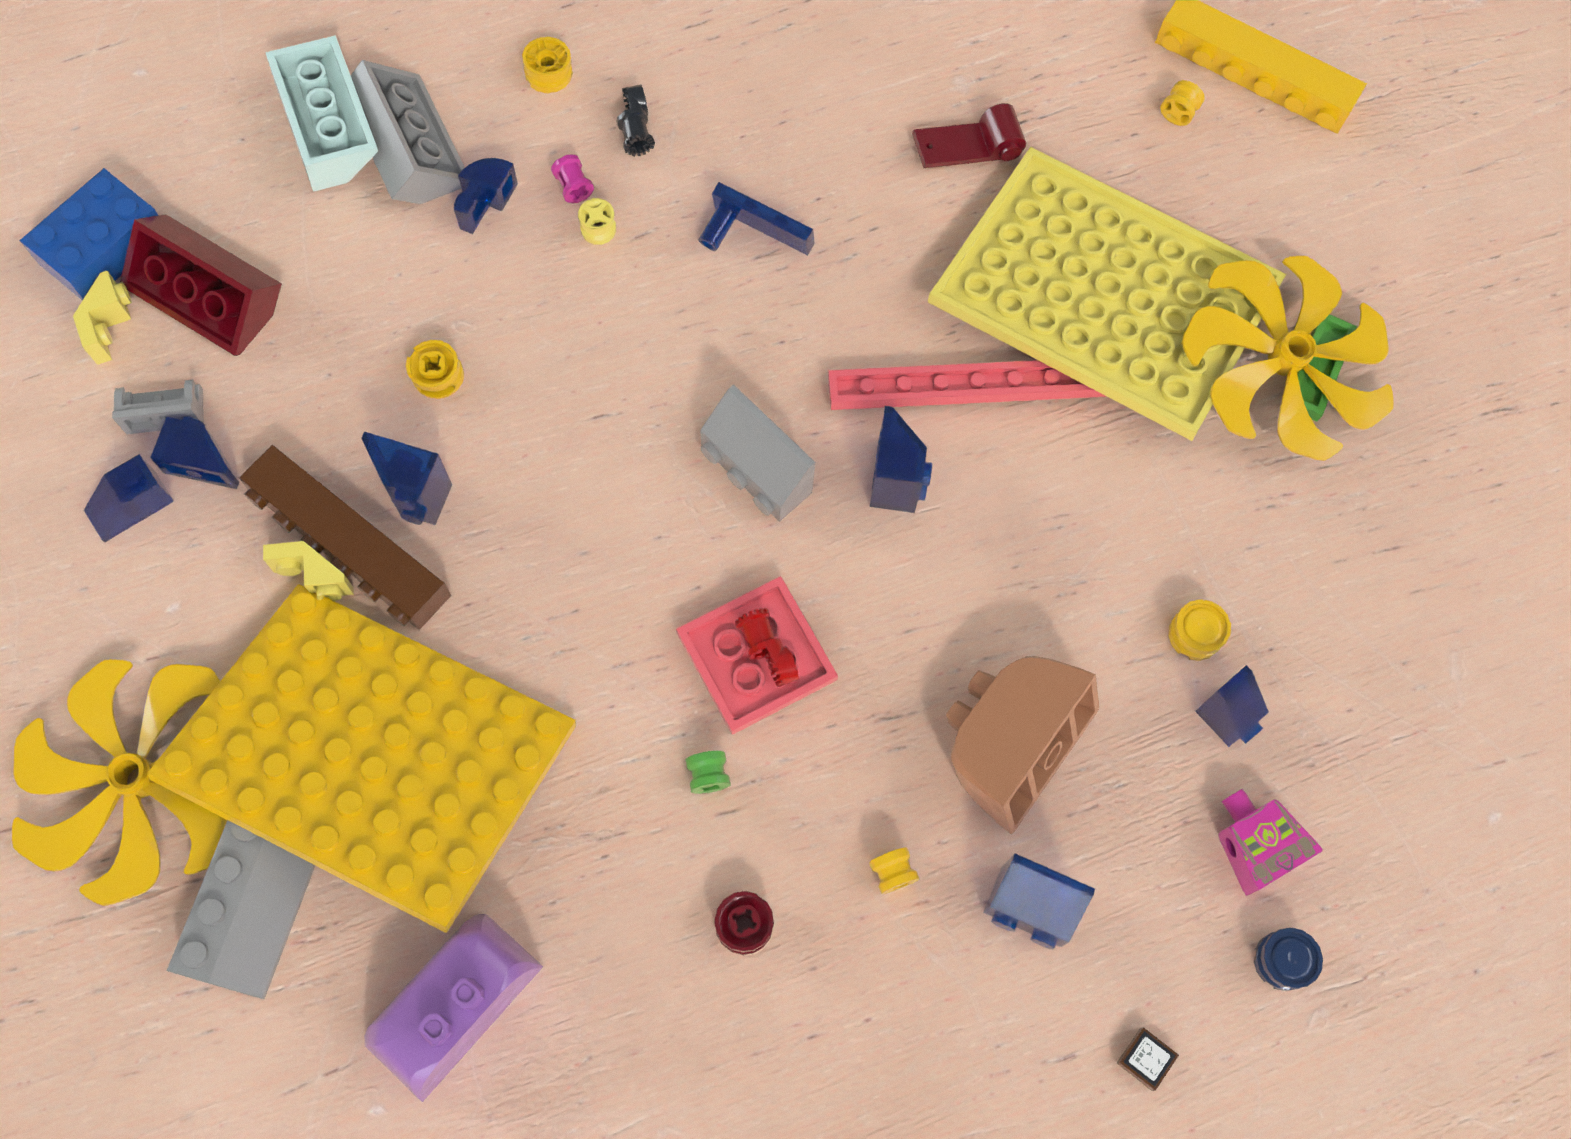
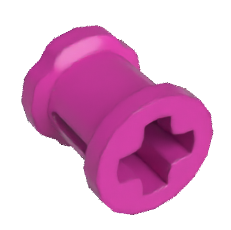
M573 154L557 159L551 166L552 174L555 179L560 181L563 187L562 194L565 201L572 204L584 201L594 191L592 181L587 179L581 170V161L577 155Z

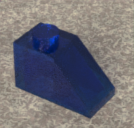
M185 416L182 420L166 417L150 457L160 470L169 475L237 489L239 481L216 440L205 427L206 425L192 417Z
M138 454L103 475L84 512L101 540L107 542L173 503L174 500L157 473Z
M1247 665L1195 711L1228 747L1238 739H1241L1245 744L1263 729L1258 722L1269 713L1253 671Z

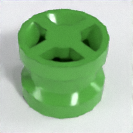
M724 751L702 752L685 759L687 769L692 772L693 777L690 782L691 793H711L731 786L730 777L724 772L723 766L726 763Z

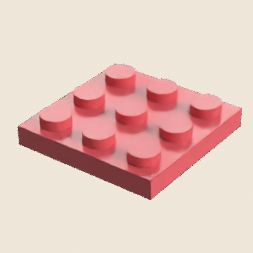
M781 576L676 629L679 639L732 735L838 679L835 669ZM767 608L770 613L768 621L774 636L781 640L783 647L787 646L798 670L799 680L777 687L775 684L777 681L773 680V677H776V675L771 676L770 672L772 671L768 668L769 663L767 664V659L765 657L754 660L749 659L747 652L750 648L743 631L737 629L735 620L743 616V614L749 616V611H752L754 614L755 609Z

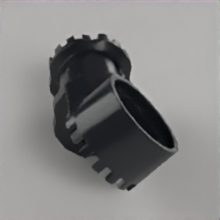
M640 84L622 88L623 97L626 98L624 102L628 103L625 105V108L628 109L624 110L616 120L618 128L623 131L625 137L623 143L625 153H628V155L632 154L634 157L636 154L641 156L640 153L646 155V151L650 152V149H653L655 145L654 138L648 133L646 126L648 122V108L644 90Z

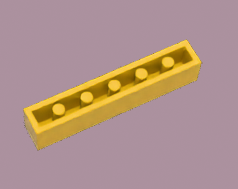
M1176 0L1164 18L1155 43L1165 47L1167 50L1175 52L1197 65L1336 134L1339 133L1367 83L1199 0Z

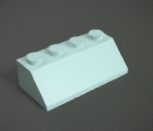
M336 35L265 52L313 192L348 183L373 158L378 149Z

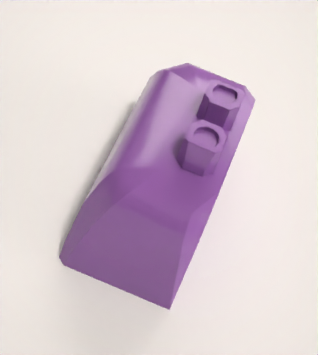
M487 914L474 915L461 925L367 1028L364 1035L365 1047L423 1102L543 966Z

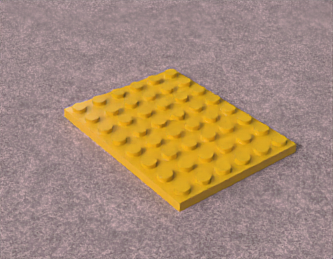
M298 584L147 774L151 781L447 933L574 731L576 720L323 596V599L318 600L317 593H309L305 586Z

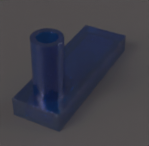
M718 182L712 192L716 210L698 239L704 247L717 251L736 219L807 256L815 244L812 228L721 182Z

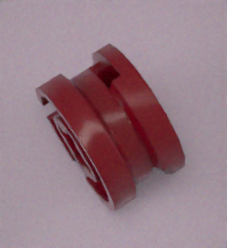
M748 891L735 892L726 897L717 908L714 919L716 935L721 944L732 953L740 955L753 954L764 948L771 938L774 926L773 912L767 901L756 893Z

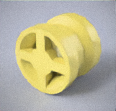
M592 198L585 201L578 210V219L583 238L595 245L609 242L616 233V222L612 205L600 198ZM601 222L603 223L602 225H599V226H593L594 224H597V223H601Z

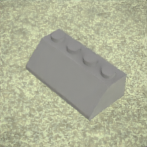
M362 60L352 73L351 78L378 152L373 156V160L393 200L423 204L467 187L472 181L420 75Z
M227 820L167 971L265 999L315 865Z

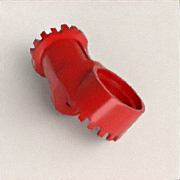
M767 608L755 609L754 614L752 611H749V616L743 614V616L735 620L737 629L743 631L750 648L747 652L749 659L754 660L765 657L767 664L769 663L768 668L772 671L770 672L771 676L776 675V677H773V680L777 681L775 682L777 687L799 680L798 670L787 646L783 647L781 640L774 636L768 621L770 613Z

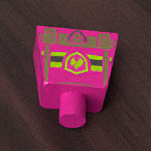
M1241 789L1221 801L1235 823L1218 833L1219 840L1246 896L1259 891L1323 851L1314 838L1276 799L1256 809L1245 791Z

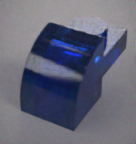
M485 158L469 164L459 173L458 178L463 192L457 196L454 203V212L459 228L473 234L489 207L503 211L518 185L513 163L499 158Z

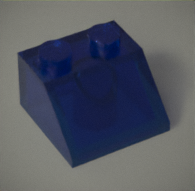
M885 406L869 507L915 513L918 500L925 501L927 486H929L931 480L932 463L925 462L927 453L925 444L897 411L890 406Z
M364 431L361 439L400 517L416 525H421L422 522L436 525L452 487L451 480L439 454Z
M1015 853L1001 867L983 913L992 916L991 922L996 926L1015 932L1017 927L1032 934L1030 940L1048 949H1054L1056 945L1062 947L1070 942L1096 889Z

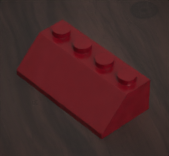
M167 214L134 219L120 282H123L127 290L227 352L234 356L240 355L273 317L282 283Z

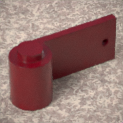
M1001 103L990 107L983 113L979 123L914 129L912 133L923 169L996 160L1011 161L1018 158L1026 147V140L1015 109L1009 103Z

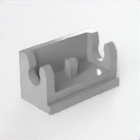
M194 379L185 380L184 388L132 394L131 392H125L124 387L115 388L112 418L127 435L204 426L203 388L200 384L195 385Z

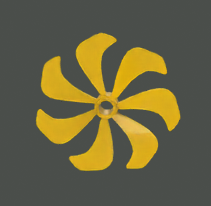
M1290 256L1282 260V263L1300 279L1303 295L1301 310L1294 330L1288 332L1280 289L1271 271L1266 266L1252 260L1218 265L1209 279L1208 287L1210 289H1235L1242 293L1257 309L1273 337L1271 338L1237 314L1215 306L1203 307L1196 311L1186 328L1181 343L1185 354L1193 366H1197L1207 350L1216 345H1236L1268 355V360L1234 368L1222 374L1214 381L1210 391L1211 400L1228 431L1244 438L1254 439L1256 437L1249 413L1250 403L1264 382L1277 373L1281 376H1287L1277 424V433L1281 443L1291 452L1315 460L1325 461L1337 454L1343 448V444L1319 431L1308 414L1297 375L1302 369L1323 392L1340 416L1354 428L1361 430L1369 429L1393 410L1394 398L1390 384L1370 392L1360 391L1337 382L1309 364L1313 357L1362 364H1378L1388 355L1389 345L1384 318L1366 303L1359 305L1360 321L1355 331L1338 340L1316 345L1314 338L1309 333L1327 318L1338 305L1342 296L1341 285L1333 274L1308 256Z
M103 660L77 681L68 693V711L86 734L115 757L108 766L76 762L55 753L48 745L44 730V720L42 718H36L26 726L16 737L14 745L13 773L14 779L21 789L31 794L51 795L75 791L108 782L109 786L78 813L53 826L41 827L28 823L22 818H14L12 823L13 848L20 855L44 870L52 872L65 870L73 866L90 849L123 795L122 839L115 862L107 873L90 883L82 885L79 891L89 900L102 906L116 904L147 892L155 884L160 874L161 863L157 840L141 801V798L151 796L181 821L192 842L191 850L184 868V874H196L208 869L227 819L151 781L147 772L155 762L152 763L146 757L158 736L175 713L193 698L210 695L218 685L220 679L209 667L172 664L165 666L155 674L147 694L137 754L127 753L115 722L113 710L115 689L123 677L132 669L133 664L126 660ZM139 768L136 780L128 784L129 774Z

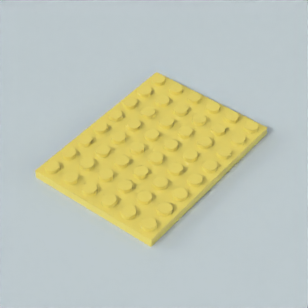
M1030 147L930 292L928 303L1192 441L1213 405L1210 391L1214 381L1222 374L1234 368L1245 349L1236 345H1216L1207 350L1197 366H1193L1185 354L1181 343L1192 316L1203 307L1215 306L1237 314L1256 327L1262 318L1254 305L1239 291L1229 288L1210 289L1208 282L1213 271L1220 264L1252 260L1266 266L1271 271L1279 287L1286 274Z

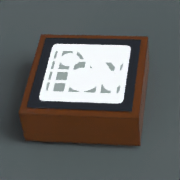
M1143 1027L1138 1030L1117 1061V1064L1151 1091H1156L1179 1054Z

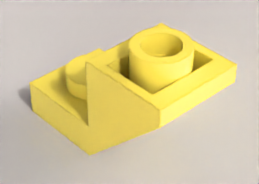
M108 271L101 272L73 315L82 347L97 365L112 360L107 345L113 342L107 327L131 320L127 304L132 303L129 292L124 283H116Z
M304 541L263 545V560L271 570L283 576H295L300 574L301 570H304V586L309 593H317L318 600L323 599V596L333 601H337L342 596L354 595V587L347 577Z

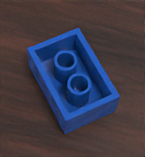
M103 168L19 241L41 267L83 301L101 272L108 271L115 281L122 276L134 219L158 216V213L151 205Z

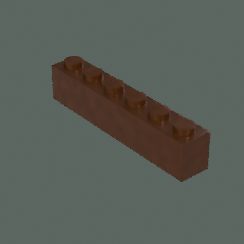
M271 445L239 477L248 489L244 495L260 510H263L266 506L275 512L272 518L289 533L293 529L297 530L303 535L300 541H304L319 554L324 552L332 559L330 563L347 578L350 575L360 582L357 586L358 589L371 601L376 602L379 598L390 606L386 610L388 614L402 626L410 622L420 630L451 597L448 588L442 580L274 445Z

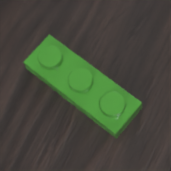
M1329 314L1313 330L1311 336L1314 338L1316 345H1320L1349 335L1356 330L1357 326ZM1313 357L1309 364L1328 377L1337 380L1344 361ZM1302 369L1297 373L1301 394L1309 416L1317 422L1323 416L1328 399Z

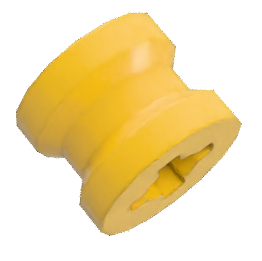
M1181 80L1176 82L1170 91V95L1163 100L1160 106L1164 118L1178 126L1189 124L1194 118L1195 111L1200 109L1205 100L1202 89L1191 81Z
M907 847L890 851L869 862L872 871L878 873L880 878L878 887L881 894L899 890L920 879L917 871L910 867L908 862L910 854Z

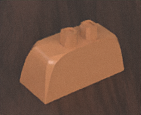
M1026 656L1003 668L996 677L978 670L968 685L969 694L979 699L974 708H971L958 700L954 702L947 712L948 723L958 731L951 750V761L961 786L1008 833L1013 834L1097 714L1099 698L1096 674L1053 659Z

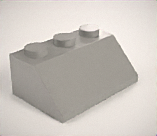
M732 385L700 430L701 451L711 463H719L728 471L727 476L738 489L742 490L745 488L754 497L753 501L762 513L767 516L772 514L780 522L812 493L815 461L735 385Z

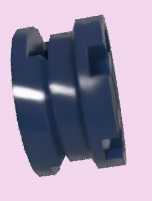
M1296 928L1277 930L1263 937L1255 948L1256 959L1254 964L1256 972L1263 982L1269 983L1274 989L1290 991L1307 987L1317 980L1322 971L1323 956L1320 946L1311 935L1303 930Z

